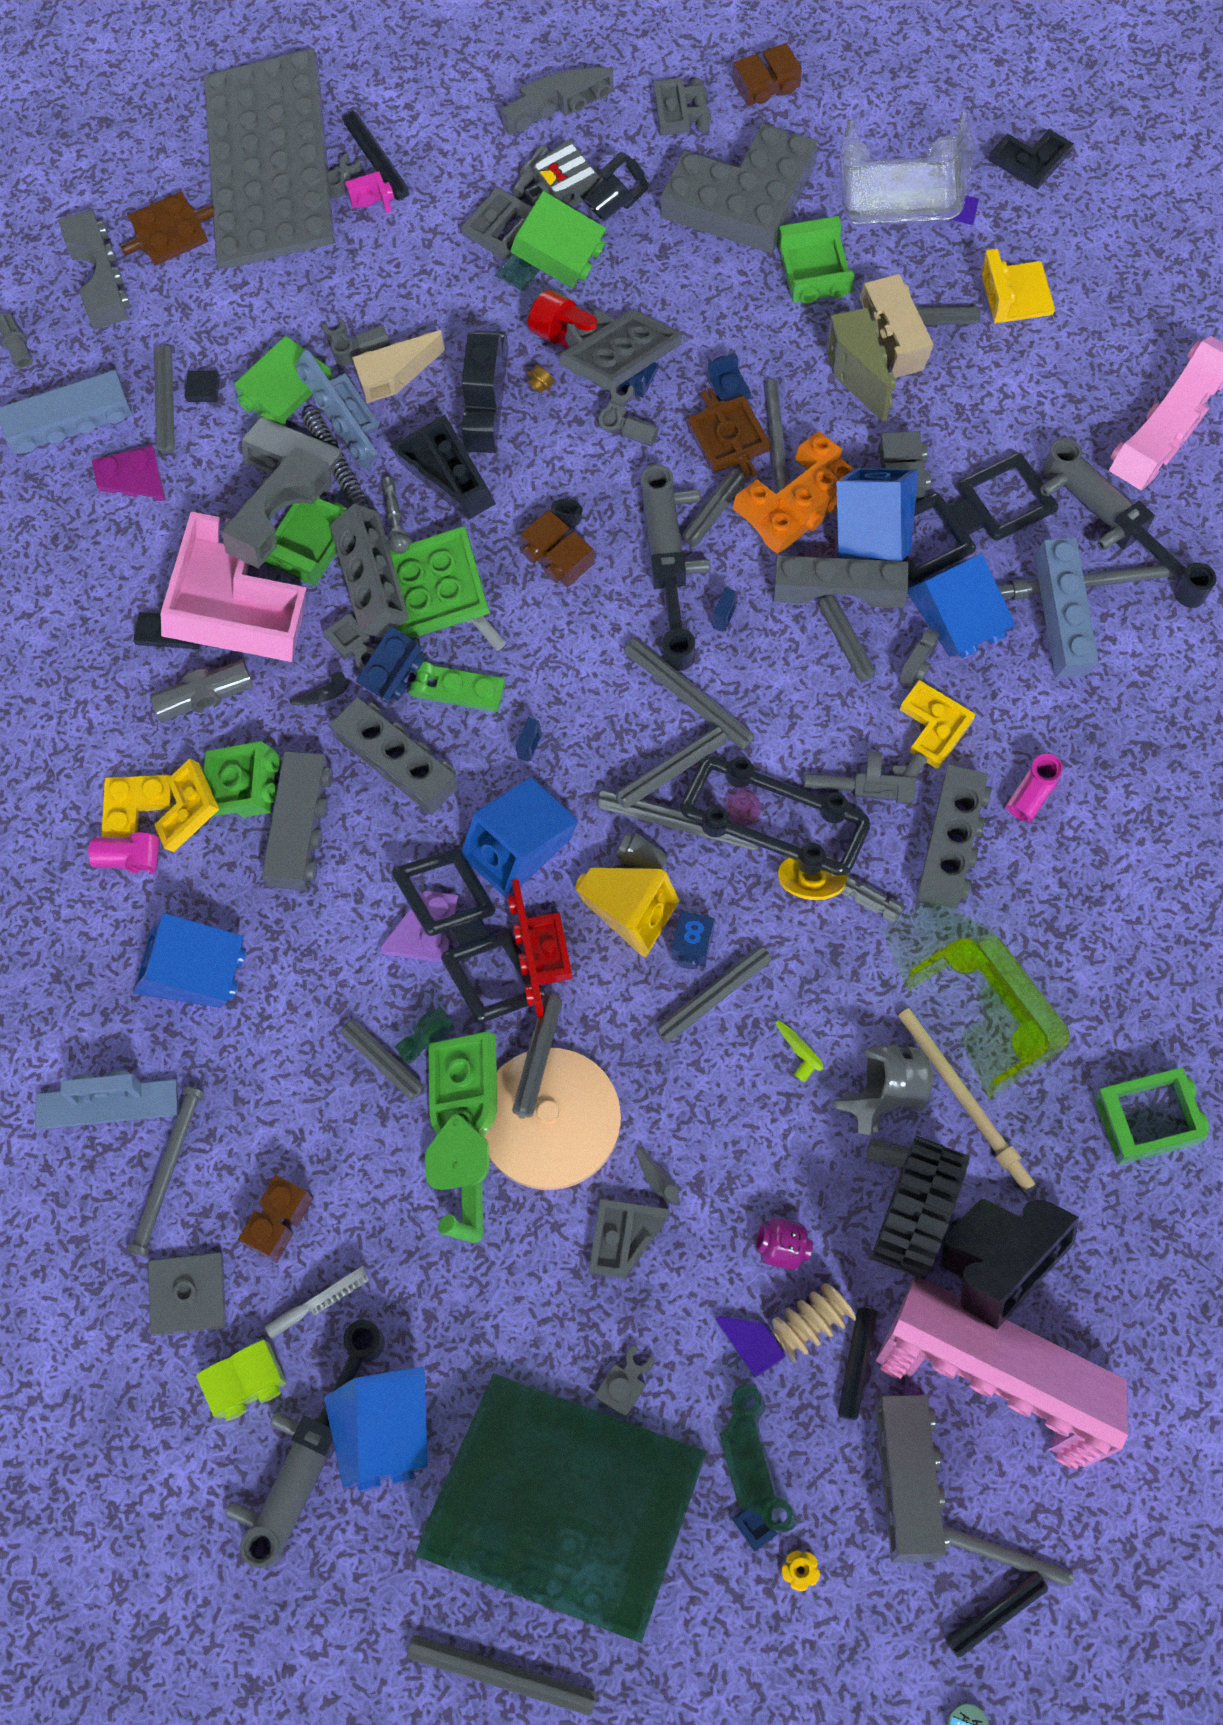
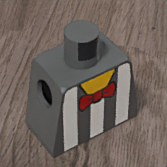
M568 139L535 163L533 167L535 184L525 189V194L532 206L536 204L542 192L545 191L571 207L585 202L584 198L600 180V177L572 141Z

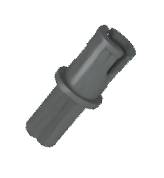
M1 313V343L8 350L14 367L22 369L32 365L33 359L25 345V335L19 331L10 313L5 315Z

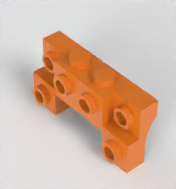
M818 431L798 447L795 460L807 469L804 473L777 494L756 479L735 496L732 509L745 518L758 531L766 546L779 555L808 530L814 531L818 528L824 517L829 513L833 515L837 512L836 481L854 470V468L840 458L843 449Z

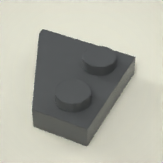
M600 1199L589 1274L626 1280L668 1220L670 1209Z

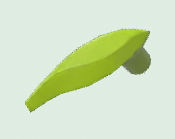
M780 1020L776 1021L775 1024L783 1037L791 1045L793 1052L804 1060L793 1075L805 1083L815 1069L818 1071L823 1070L822 1061L796 1032Z

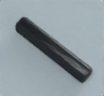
M859 1307L856 1313L838 1409V1416L847 1420H857L859 1417L876 1325L877 1311L867 1307Z
M1038 1573L1031 1574L950 1635L946 1642L953 1654L957 1657H962L1045 1594L1049 1589L1046 1582Z

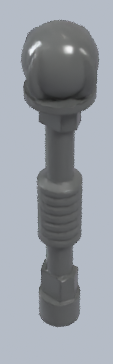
M385 477L382 479L384 495L387 497L386 509L388 519L392 524V530L388 535V548L394 553L403 554L408 550L411 539L406 531L400 527L399 520L401 515L398 501L395 499L394 479L392 477Z

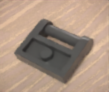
M496 187L461 227L462 235L491 251L494 256L504 261L510 255V249L512 248L515 236L533 207ZM516 214L522 217L501 241L496 239Z

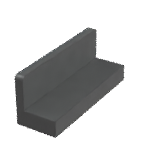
M263 417L259 418L241 440L244 463L270 474L276 470L280 460L284 456H288L295 447L328 461L330 484L321 495L326 496L332 487L331 469L342 457L341 449Z

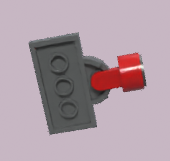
M550 289L545 290L535 298L527 318L528 328L531 333L553 344L570 347L561 353V366L610 391L680 346L683 336L682 333L634 309L616 320L596 309H593V314H590L576 307L573 300Z

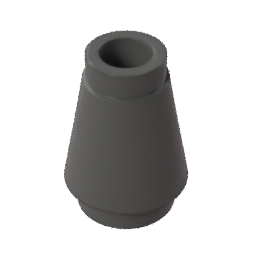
M629 832L626 833L616 854V857L623 860L622 863L642 869H663L669 856L637 832L635 835Z

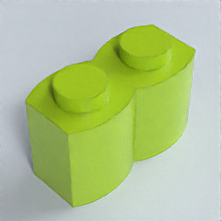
M265 1340L242 1349L230 1358L224 1359L196 1375L213 1416L219 1419L225 1417L226 1421L233 1420L246 1413L247 1409L245 1406L259 1399L260 1403L274 1399L281 1394L279 1388L287 1384L270 1343Z

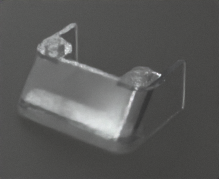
M967 112L960 113L956 136L943 137L936 140L930 147L928 157L870 161L871 153L869 147L860 142L854 119L848 120L840 153L842 205L846 219L853 224L947 220L959 215L964 207L975 148Z

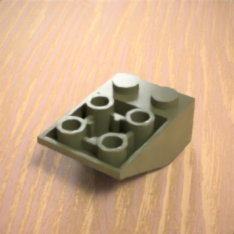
M868 308L831 315L827 354L834 377L881 421H887L888 410L893 406L891 392L895 390L896 383L893 372H888L886 367L887 353L885 346H880L878 342L879 329L877 321L875 319L871 320Z

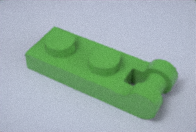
M423 662L419 670L414 673L416 675L415 682L410 684L408 692L411 697L494 712L499 711L506 684L505 678L436 667L428 662ZM429 679L438 680L436 688L427 685Z

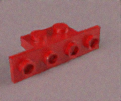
M519 879L512 880L514 893L507 894L511 915L518 914L519 923L513 924L516 944H523L525 950L524 954H519L522 975L529 974L531 984L524 985L528 1006L535 1005L537 1018L544 1017L539 985L573 979L560 912L526 918Z

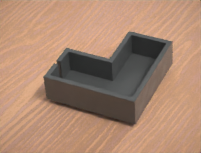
M762 123L740 168L683 151L661 195V218L773 254L778 244L779 226L787 225L816 164L818 140L795 133L788 137L786 130Z

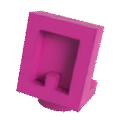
M380 172L345 182L352 208L360 206L369 207L374 202L381 200L385 212H392L390 201L394 200V195L390 183L383 182Z

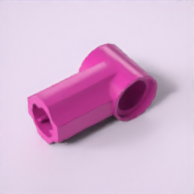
M1041 754L1034 759L1031 769L1006 805L1005 809L1011 815L1028 823L1033 821L1050 793L1057 787L1063 771L1060 759L1052 754ZM1048 770L1052 773L1053 777L1043 778L1037 771Z
M143 832L132 833L129 838L93 837L92 841L89 842L88 848L89 864L92 868H121L138 874L139 870L150 871L149 874H154L157 868L160 838Z

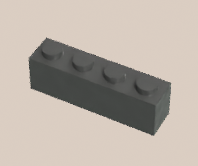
M284 751L262 874L265 883L270 888L308 891L310 880L315 881L317 861L313 860L315 849L321 848L323 832L322 829H319L320 818L326 817L328 810V800L324 798L325 788L331 787L333 780V769L328 766L324 754Z
M928 1395L882 1396L875 1406L891 1563L938 1562L946 1554L945 1550L949 1549L950 1535L948 1526L942 1525L941 1510L945 1507V1493L943 1486L938 1485L936 1470L940 1469V1451L938 1446H933L932 1431H935L936 1428L934 1408H929Z

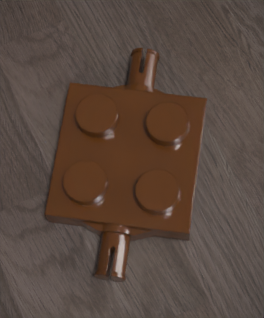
M180 191L129 214L128 218L134 228L136 238L120 244L121 250L126 257L142 249L149 256L154 266L208 243L201 222L214 217L213 210L215 208L210 204L196 211L189 205L183 192Z
M707 388V391L704 389L700 396L707 407L701 413L688 417L687 426L712 473L714 474L731 466L738 465L744 473L746 480H750V475L754 478L758 472L754 468L751 459L769 452L771 443L745 396L743 395L731 401L718 402L712 388Z

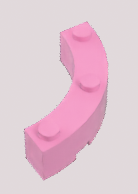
M1212 336L1204 339L1202 342L1197 341L1187 356L1190 359L1188 365L1161 404L1156 402L1151 407L1146 416L1147 421L1128 441L1125 443L1120 442L1110 457L1114 462L1109 471L1141 491L1156 478L1163 463L1165 465L1168 464L1210 408L1205 405L1209 397L1214 395L1218 389H1223V342Z

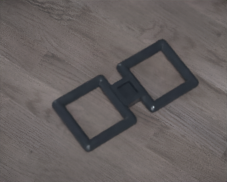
M1014 453L959 480L957 489L965 500L951 507L948 506L939 493H933L916 501L914 517L934 507L960 546L917 567L909 556L905 557L902 562H908V579L911 582H916L973 554L976 550V545L969 534L985 528L993 540L999 541L1057 512L1059 508L1058 503L1052 495L1047 497L1041 493L1043 482L1022 453ZM1016 467L1042 505L999 526L973 488Z
M455 848L395 867L392 870V876L428 936L445 933L453 946V949L442 953L441 961L476 1021L484 1023L527 1007L526 992L485 1007L459 964L461 960L502 946L524 984H531L529 974L522 975L519 954L523 953L511 933L502 931L489 936L480 920L493 916L496 909L462 851ZM453 863L478 906L434 921L409 877ZM539 985L542 998L546 995V992L542 985Z

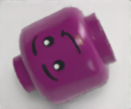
M773 1218L767 1224L761 1225L755 1244V1250L760 1253L763 1263L791 1271L797 1269L802 1261H808L813 1249V1241L808 1239V1232L804 1225L780 1218Z

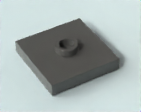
M221 1252L148 1261L150 1335L161 1336L226 1328L224 1262Z

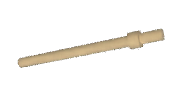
M908 1008L901 1012L898 1017L997 1154L995 1159L1002 1169H1008L1023 1192L1033 1188L1036 1183L1021 1164L1020 1160L1022 1158L1013 1146H1008L911 1009Z

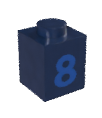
M680 912L671 950L672 960L677 961V965L686 969H697L698 966L706 967L715 928V918Z

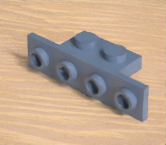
M304 351L295 366L298 377L308 386L314 395L318 407L325 411L332 422L334 431L343 438L349 447L353 459L359 462L362 468L366 470L372 465L378 455L366 435L377 430L380 426L379 422L346 373L329 381L310 351Z
M124 1070L111 1071L105 1077L94 1078L90 1074L74 1075L72 1080L61 1081V1091L36 1094L35 1128L37 1130L178 1116L177 1080L141 1083L133 1074Z

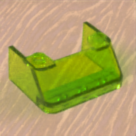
M983 934L958 939L910 970L906 983L909 991L948 966L959 974H971L978 970L1020 1025L1011 1038L1012 1050L1020 1062L991 1081L985 1093L988 1099L999 1094L1061 1053L1070 1041V1032L1066 1024L1003 941L995 935Z

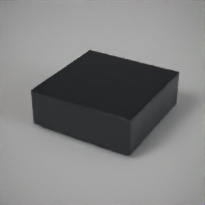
M188 371L185 389L186 401L217 402L220 382L219 372Z

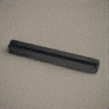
M351 111L349 114H345L343 116L344 125L374 169L380 172L383 182L390 183L394 198L400 201L408 197L409 187L358 113Z

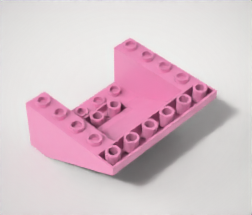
M914 1277L875 1360L882 1364L880 1369L882 1372L898 1380H901L903 1375L910 1378L921 1363L927 1359L933 1362L932 1368L938 1373L953 1379L957 1374L971 1381L969 1387L974 1391L992 1398L993 1394H996L1008 1400L1007 1406L1013 1411L1027 1417L1034 1413L1046 1419L1045 1426L1056 1432L1049 1450L1057 1453L1056 1460L1059 1463L1075 1470L1079 1466L1085 1468L1122 1450L1128 1436L1126 1379L1008 1320H1005L998 1329H995L965 1310L960 1305V1296L926 1279Z

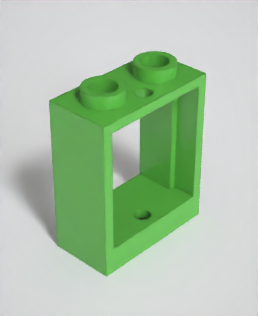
M1183 1067L1099 1089L1094 1096L1118 1165L1201 1144L1208 1137V1119L1206 1114L1198 1109L1195 1101L1197 1095L1195 1084L1191 1077H1186ZM1173 1084L1190 1131L1135 1145L1119 1098Z

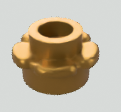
M536 365L532 371H527V375L530 377L527 383L530 387L540 394L544 390L551 392V386L554 384L555 379L546 370Z

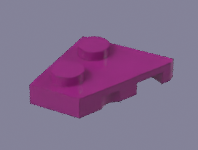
M153 445L91 460L99 491L113 494L120 492L132 497H138V495L154 497L157 501L166 500Z

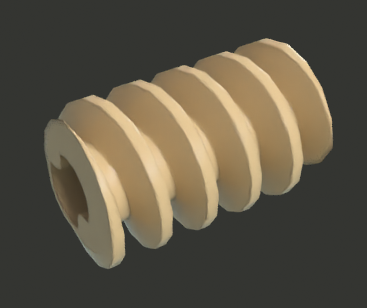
M827 1283L821 1286L822 1296L816 1292L809 1294L811 1306L805 1301L800 1300L797 1302L799 1314L788 1308L784 1312L786 1322L779 1317H775L772 1320L774 1335L793 1363L797 1362L794 1353L796 1348L805 1355L809 1354L806 1344L808 1340L818 1347L821 1345L818 1334L821 1331L829 1338L833 1337L831 1324H836L842 1330L846 1328L843 1319L845 1314L856 1321L855 1314L844 1297Z

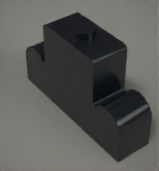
M474 330V332H468L462 373V391L465 402L462 436L464 448L467 452L496 453L509 351L507 333L504 331Z
M980 1199L962 1218L955 1219L949 1232L944 1236L942 1267L963 1278L960 1305L969 1313L998 1329L1075 1244L1079 1216L1051 1202L1034 1200L1025 1204L1022 1217H1019L986 1199Z

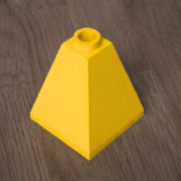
M590 868L587 874L583 873L580 875L575 886V890L578 892L581 900L635 951L645 958L680 902L667 872L662 869Z

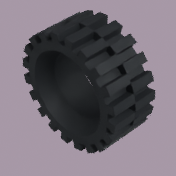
M916 1135L880 1228L871 1256L872 1260L923 1280L926 1279L935 1261L936 1254L939 1251L960 1194L969 1164V1155Z

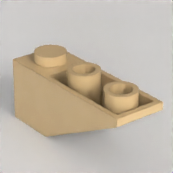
M441 330L424 333L419 337L403 342H395L390 346L367 351L352 357L356 375L366 402L370 403L397 394L443 353L445 348Z

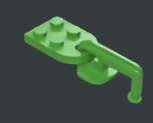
M483 1032L429 1044V1113L431 1125L437 1136L426 1150V1180L432 1188L437 1190L462 1187V1223L457 1222L454 1215L448 1214L439 1221L438 1231L442 1235H448L454 1239L470 1243H478L483 1237L482 1181L489 1171V1143L484 1136L492 1127L497 1113L496 1035L491 1032Z

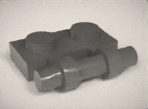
M683 78L653 81L660 135L690 132V123L692 122L698 124V129L702 133L710 130L711 112L706 106L708 94L700 78L692 80L691 86L684 87ZM686 102H692L695 104V107L687 108Z

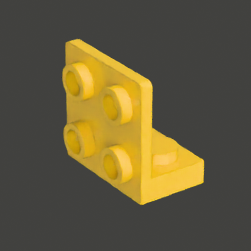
M998 248L986 250L981 276L994 324L1054 314L1055 307L1042 262L1037 261L1007 266L1005 260L1001 261Z

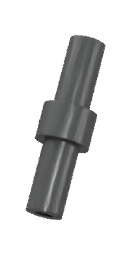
M539 145L532 158L523 165L520 170L521 176L512 189V193L516 197H522L531 181L535 182L533 167L535 163L549 153L547 147Z

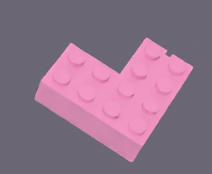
M191 512L161 610V636L292 662L305 612L306 587L247 576L250 564L226 553L224 544L219 543L220 517Z

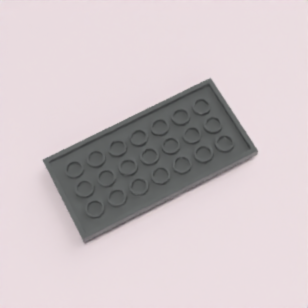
M311 48L204 75L212 201L215 208L213 216L216 261L219 268L242 266L335 244L318 56L315 49Z

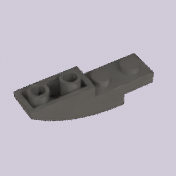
M606 67L575 69L553 74L521 87V99L501 109L503 128L511 135L517 131L526 130L530 124L541 118H549L558 109L564 116L582 111L589 103L597 99H605L610 92L614 91L613 71Z

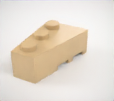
M900 274L864 283L860 300L863 309L868 308L871 320L875 319L877 321L879 329L878 342L880 346H885L888 372L892 371L894 377L897 378L924 370L934 344L911 299L908 285L904 284Z

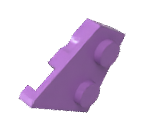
M424 891L420 896L434 921L457 913L458 895ZM410 909L381 946V953L384 955L442 962L441 955L443 952L450 950L451 943L445 933L428 936L414 912Z

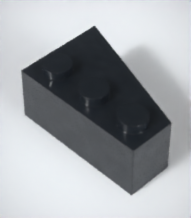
M445 415L390 446L398 461L468 520L496 504L487 485Z

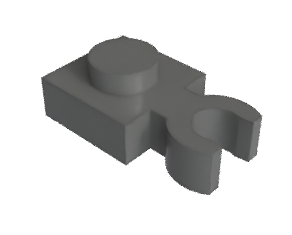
M348 613L324 631V637L342 659L345 660L352 655L355 658L354 664L356 669L362 672L365 664L361 660L364 657L371 658L375 649L365 646L370 642V637L368 634L359 631L357 621L352 615Z
M930 628L926 630L920 643L917 644L904 665L899 683L912 688L916 679L923 681L931 666L927 659L937 646V639L940 633Z
M635 1345L627 1352V1365L623 1370L614 1364L594 1395L596 1399L625 1418L646 1387V1384L638 1380L639 1376L648 1373L653 1368L655 1358L650 1356L645 1365H636L633 1358L638 1351V1347Z

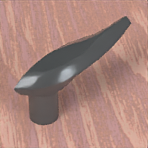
M643 1147L637 1150L639 1162L650 1187L665 1202L680 1205L679 1190L671 1177L648 1156Z

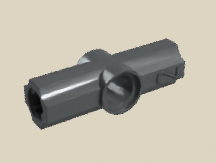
M239 660L213 671L206 669L194 670L185 675L181 683L150 694V700L161 723L190 711L202 713L204 708L212 705L215 708L219 706L222 699L253 688V684L243 660Z

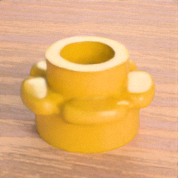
M799 1550L789 1553L786 1556V1563L781 1568L784 1581L789 1582L791 1588L797 1591L807 1590L808 1586H814L820 1577L816 1557L810 1552L801 1553ZM799 1566L805 1569L803 1574L797 1572Z

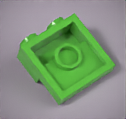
M259 741L205 751L203 773L219 807V810L213 816L236 813L241 817L271 813L272 803H275L277 795L274 774L281 767L280 757L273 748Z

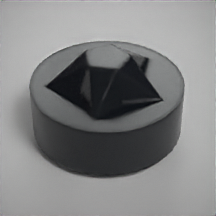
M559 499L552 503L551 512L568 527H574L580 524L582 520L583 508L572 499Z

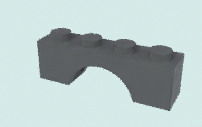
M93 209L58 219L64 242L72 260L86 261L96 266L91 280L79 289L93 329L128 320L126 308L131 307L125 289L119 290L118 285L124 283L118 266L112 267L111 262L116 261L111 244H105L104 239L109 238L104 221H97Z
M295 447L288 456H284L270 477H266L262 481L257 492L251 498L246 499L237 515L233 519L228 520L224 525L222 536L225 552L259 568L277 547L274 525L270 522L271 517L279 509L290 504H313L330 484L328 461L298 447Z
M777 556L774 602L808 604L819 596L846 594L866 601L870 607L904 608L908 591V562Z

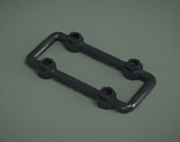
M718 757L704 759L700 763L680 803V810L684 817L700 823L706 835L721 837L728 834L797 861L798 868L806 874H817L821 870L837 876L848 874L857 860L871 826L869 817L865 813L849 807L848 801L843 794L833 792L822 797L754 771L753 764L745 757H736L731 762ZM715 770L726 774L727 781L734 787L742 788L752 784L820 810L822 818L829 823H840L847 820L857 824L841 862L826 858L825 851L817 843H808L800 848L730 821L729 814L720 806H713L706 811L694 807L711 771Z

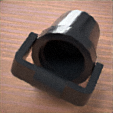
M620 152L600 171V180L587 194L584 201L590 210L604 222L622 207L626 209L631 207L648 190L649 183L645 179V173L636 159H632L626 153ZM624 162L633 178L639 182L631 192L613 174Z

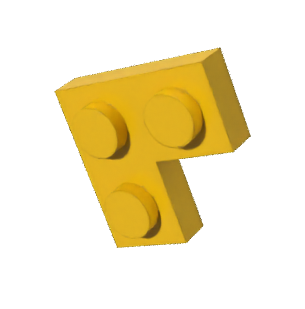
M920 680L900 707V711L926 726L911 746L910 753L913 755L915 753L921 754L927 758L926 763L939 770L976 716L975 713Z
M190 758L167 779L177 803L154 824L164 849L173 853L219 810L200 764Z
M171 775L105 778L101 837L129 838L132 833L138 832L139 811L170 810L172 808L173 793L167 779Z

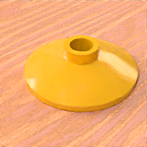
M788 858L779 866L778 881L792 895L809 900H823L832 898L844 890L847 874L837 876L822 870L817 874H806L798 868L796 860Z

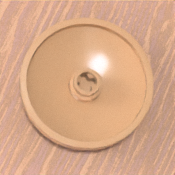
M550 1048L534 1114L531 1118H518V1115L513 1113L512 1108L527 1052L522 1053L506 1062L497 1071V1113L492 1127L484 1136L489 1143V1158L505 1176L530 1188L557 1190L579 1184L594 1175L606 1163L616 1146L621 1127V1111L616 1090L605 1072L587 1057L566 1049Z

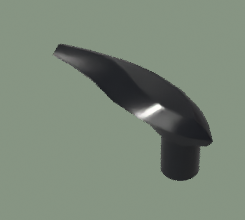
M334 672L331 682L317 686L304 695L289 699L290 704L311 705L327 702L344 693L350 682L345 681V676L342 672Z

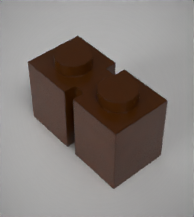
M787 43L763 51V57L768 64L767 67H765L758 54L733 62V83L747 107L756 103L763 104L774 94L776 96L783 93L790 94L800 87L802 67Z
M547 510L521 533L522 552L530 562H538L545 566L544 571L553 582L558 583L560 581L568 588L595 564L594 549L574 531L566 537L564 534L569 531V527L550 510Z
M274 1175L258 1203L263 1208L262 1212L259 1213L254 1210L238 1240L246 1248L278 1263L293 1236V1233L286 1226L282 1225L283 1220L286 1219L292 1226L297 1228L313 1198L306 1190Z

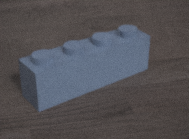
M116 370L0 407V424L5 440L13 454L19 452L28 453L37 446L49 442L59 443L65 437L77 433H89L95 427L107 423L116 424L123 421L125 417L132 416L124 388Z
M1077 537L1044 540L1034 554L1055 679L1088 675L1099 661Z

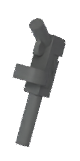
M868 751L866 774L857 773L856 778L805 774L804 787L855 791L854 797L897 800L896 804L910 805L915 800L916 778L925 765L927 758L919 753H915L908 766L895 765L892 769L895 776L881 775L882 752Z

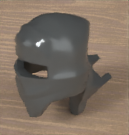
M882 1044L864 1050L865 1057H868L866 1090L861 1094L848 1092L841 1099L833 1100L834 1108L851 1112L858 1118V1134L872 1135L873 1131L878 1132L882 1114L886 1111L889 1112L897 1108L923 1110L932 1091L934 1071L928 1056L919 1048L904 1047L900 1050L896 1044Z

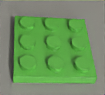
M465 526L411 543L408 550L403 554H397L390 550L409 615V619L397 628L403 634L410 638H417L490 614Z

